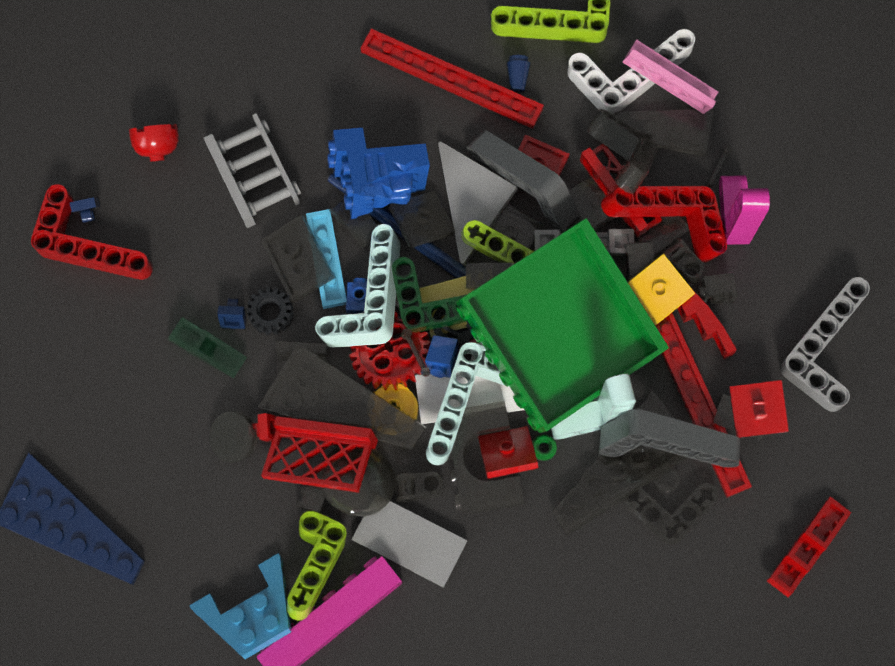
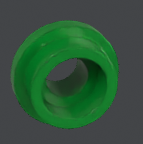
M540 435L532 442L537 459L546 461L555 455L557 445L552 437ZM541 444H546L549 450L547 452H541L539 450V446Z

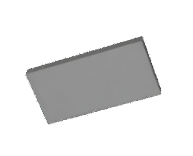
M375 494L351 539L443 588L467 544V540L378 494Z

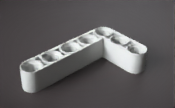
M681 29L654 49V51L668 57L671 62L678 66L690 56L695 43V36L690 30ZM678 42H685L688 46H680ZM576 53L569 59L567 73L570 80L603 115L608 117L617 115L655 84L632 68L612 82L587 55ZM580 65L584 67V69L576 70L574 66ZM596 82L600 86L595 88L590 86V83ZM631 85L634 87V89L627 90L624 88V86ZM612 99L616 104L610 105L605 100Z

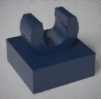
M98 197L70 202L72 212L80 211L82 222H89L95 220L92 208L100 207Z
M228 299L227 306L218 307L217 315L220 328H246L244 307L238 306V299Z

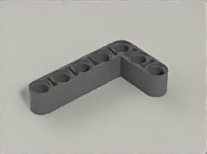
M483 130L467 146V150L477 161L534 196L547 221L555 230L563 233L580 216L565 182L554 171L487 130Z
M639 409L630 410L601 426L599 453L604 456H621L640 445L721 467L731 468L739 466L740 438L734 435Z

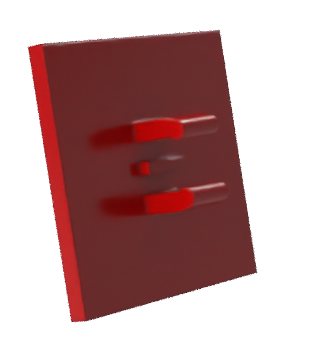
M782 380L729 387L737 437L789 432Z

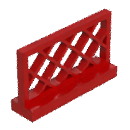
M276 416L273 424L276 431L261 474L263 479L359 493L371 450L376 449L378 442L371 428ZM281 439H291L294 444L281 452L279 449ZM309 441L315 442L317 447L304 455L300 447ZM331 445H338L341 451L328 458L324 450ZM356 448L363 449L362 456L352 462L348 453ZM298 449L302 457L289 465L285 457ZM322 453L325 461L312 468L308 460ZM345 456L350 464L336 472L332 463ZM282 459L286 467L278 473L271 472L273 464ZM306 463L310 471L302 476H295L293 470ZM330 466L334 474L325 480L319 479L316 474ZM353 469L356 473L354 483H343L340 477Z

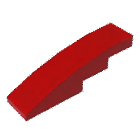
M696 293L677 308L684 323L693 319L703 341L713 337L723 359L734 355L737 349L724 326L709 306Z
M830 496L780 561L767 582L786 597L792 595L803 577L811 570L820 555L827 549L852 512Z

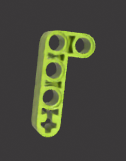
M476 220L468 222L461 232V238L465 244L508 268L515 264L511 259L512 252H520L523 258L534 252ZM475 228L477 229L476 234L478 236L472 239L469 237V231ZM484 235H489L484 241L483 245L480 244ZM492 239L498 240L501 244V250H491L489 241Z
M315 511L303 513L299 520V535L301 539L314 545V548L288 595L287 613L294 620H303L310 614L346 541V528L343 524ZM311 523L316 525L317 528L309 530L305 528V525ZM336 534L340 539L333 541L328 536ZM319 556H325L329 559V561L326 563H321L317 561L316 558ZM308 578H313L318 583L307 585L304 581ZM302 594H303V595H304V605L301 604V605L299 606V608H298V607H295V605H298V604H299V602H300V600H301V598H302Z

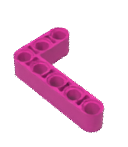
M746 175L720 176V211L727 245L750 244L769 210L768 188H748Z

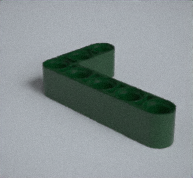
M400 257L393 262L392 273L401 318L408 331L422 332L468 322L460 317L456 309L458 307L456 301L466 295L423 303L413 261L407 257ZM403 265L411 268L410 273L406 276L398 274V269ZM412 289L416 292L412 300L403 299V293L406 290ZM436 309H443L446 311V315L443 319L436 320L432 317L433 312ZM412 314L421 316L420 322L416 325H411L407 322L408 317Z

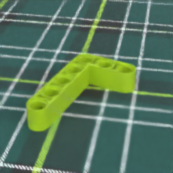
M588 0L587 12L498 6L491 14V30L498 36L599 43L607 35L610 0ZM595 4H600V5H602L603 7H602V8H596V7L593 6V5H595ZM505 19L507 22L498 23L497 20ZM529 21L530 24L523 25L520 22ZM550 22L553 23L554 26L548 27L544 24ZM575 24L578 27L570 28L568 25ZM593 26H600L602 29H601V30H595V29H593L592 27H593Z

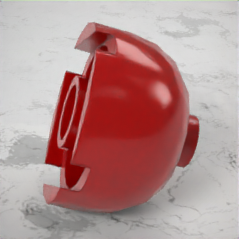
M177 124L144 126L143 129H137V127L129 129L133 149L140 156L150 157V162L165 160L164 155L171 154L177 147Z

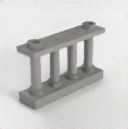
M257 113L252 115L256 124L255 127L222 142L221 140L215 141L213 134L204 137L205 143L247 228L256 224L252 216L257 215V211L289 196L292 197L295 205H298L300 202L297 195L301 194L295 180L290 182L267 136L271 132L265 119L260 121ZM261 135L266 145L265 147L233 162L231 160L225 161L223 154L227 153L226 150ZM271 155L276 167L242 183L241 181L235 182L232 175L236 174L237 170ZM281 175L286 185L285 188L253 203L245 202L243 195L247 194L246 191Z

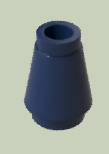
M512 55L507 62L511 91H525L531 64L525 55Z

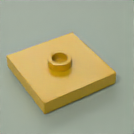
M664 254L660 255L628 281V284L655 326L695 294Z

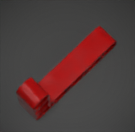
M55 184L48 188L31 237L33 248L42 257L143 280L152 274V263L140 251L65 235L72 212L70 202H74L73 197L60 184ZM64 195L62 201L55 202L59 196ZM52 218H57L54 224L48 225ZM50 240L47 247L41 248L44 241ZM73 245L71 252L64 253L68 246ZM97 251L94 258L87 259L90 252ZM121 256L118 263L111 264L114 257ZM143 261L144 266L141 269L135 270V265Z
M620 186L601 201L602 210L610 217L686 216L694 252L702 262L713 260L727 249V241L716 196L709 187Z

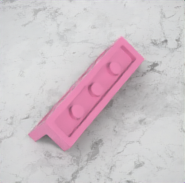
M638 40L634 42L623 60L624 64L703 114L712 109L716 103L714 99L718 91Z

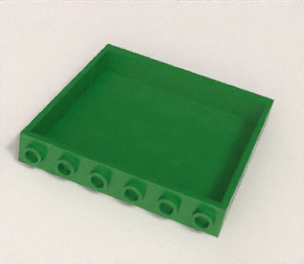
M587 218L456 301L458 314L464 321H468L472 327V336L478 343H482L486 349L485 355L492 365L495 364L500 371L499 377L506 387L509 386L515 394L513 396L515 403L519 408L525 410L529 416L527 418L529 425L533 430H538L539 433L547 432L600 396L606 379L622 374L630 375L669 349Z

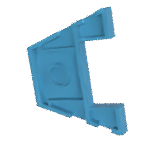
M279 553L258 565L268 587L232 609L221 614L211 594L189 605L195 614L244 659L249 658L292 632L290 616L287 613L286 581L282 567L284 565Z

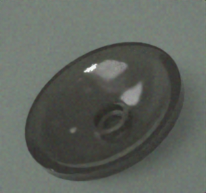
M340 447L331 451L327 457L330 458L341 451ZM356 448L348 453L352 462L362 456L363 449ZM372 449L359 493L321 487V490L329 503L341 512L353 516H369L381 511L390 502L395 492L396 478L394 470L386 457L379 451ZM345 456L332 463L336 472L350 464ZM330 466L320 471L319 479L325 480L334 474ZM352 469L340 478L343 483L353 484L356 473Z

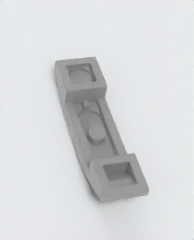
M609 229L608 232H596L611 257L635 254L634 229ZM534 230L535 251L562 233H559V230Z

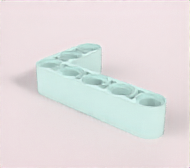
M388 224L378 225L372 232L364 313L325 316L316 323L315 330L329 347L383 344L392 337L396 302V288L392 265L400 256V240Z
M468 342L462 345L426 449L427 460L434 465L444 464L451 453L475 377L478 376L504 385L499 377L500 371L492 369L488 365L489 361L485 355L486 349L483 345ZM464 354L473 355L475 360H466ZM462 376L467 379L468 383L461 384L456 380V377ZM455 399L461 406L453 407L448 401ZM444 422L449 423L453 429L445 431L440 424ZM434 446H441L445 453L438 455L432 448Z
M629 374L617 375L606 379L598 401L589 402L551 428L554 440L601 430V426L632 410L636 399Z

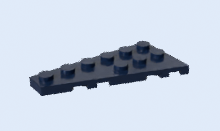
M28 453L0 508V526L134 585L145 561L32 454Z

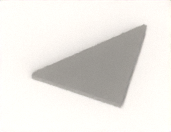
M440 141L438 146L460 263L465 266L476 250L463 242L461 232L468 222L476 220L492 228L518 189L517 186ZM473 228L469 231L470 238L473 239L475 236H478L476 234L477 229Z

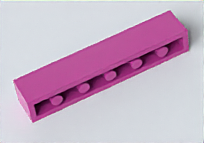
M376 556L364 564L365 570L358 576L355 573L350 575L343 581L345 586L338 592L332 590L322 598L323 604L316 609L313 606L308 617L301 620L298 624L294 625L291 623L292 632L262 649L261 653L256 656L263 666H301L403 582L382 556L379 559Z

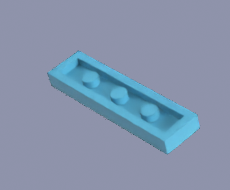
M327 209L306 213L322 307L327 309L346 305L347 297L331 211Z

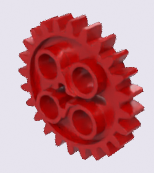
M397 312L394 314L393 334L388 342L379 344L376 348H369L371 345L350 346L353 353L349 355L351 361H354L352 366L354 370H357L358 377H364L365 384L373 381L372 384L375 389L382 384L384 391H387L389 385H393V388L397 390L398 383H402L406 388L407 380L410 379L416 382L415 374L423 375L424 372L421 366L427 367L425 359L431 344L428 341V333L424 331H408L403 324L402 318H398ZM415 318L408 322L411 325L417 324ZM396 334H403L399 338H392ZM405 354H412L410 358L402 359ZM389 364L385 369H379L380 365Z

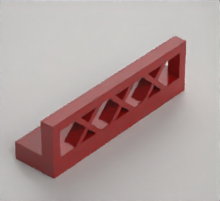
M605 143L594 150H591L589 147L581 153L580 162L606 196L620 187L609 172L620 174L623 178L622 186H625V182L628 186H637ZM601 152L605 154L608 158L607 167L603 166L596 155ZM622 217L629 228L634 229V234L637 238L662 222L661 217H652L653 220L648 224L642 217Z

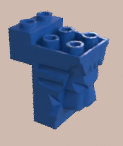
M363 128L333 130V139L328 141V166L333 168L334 177H341L342 189H346V195H344L345 209L350 210L351 219L373 212V208H382L391 203L406 205L411 199V192L425 190L430 167L426 144L367 149Z

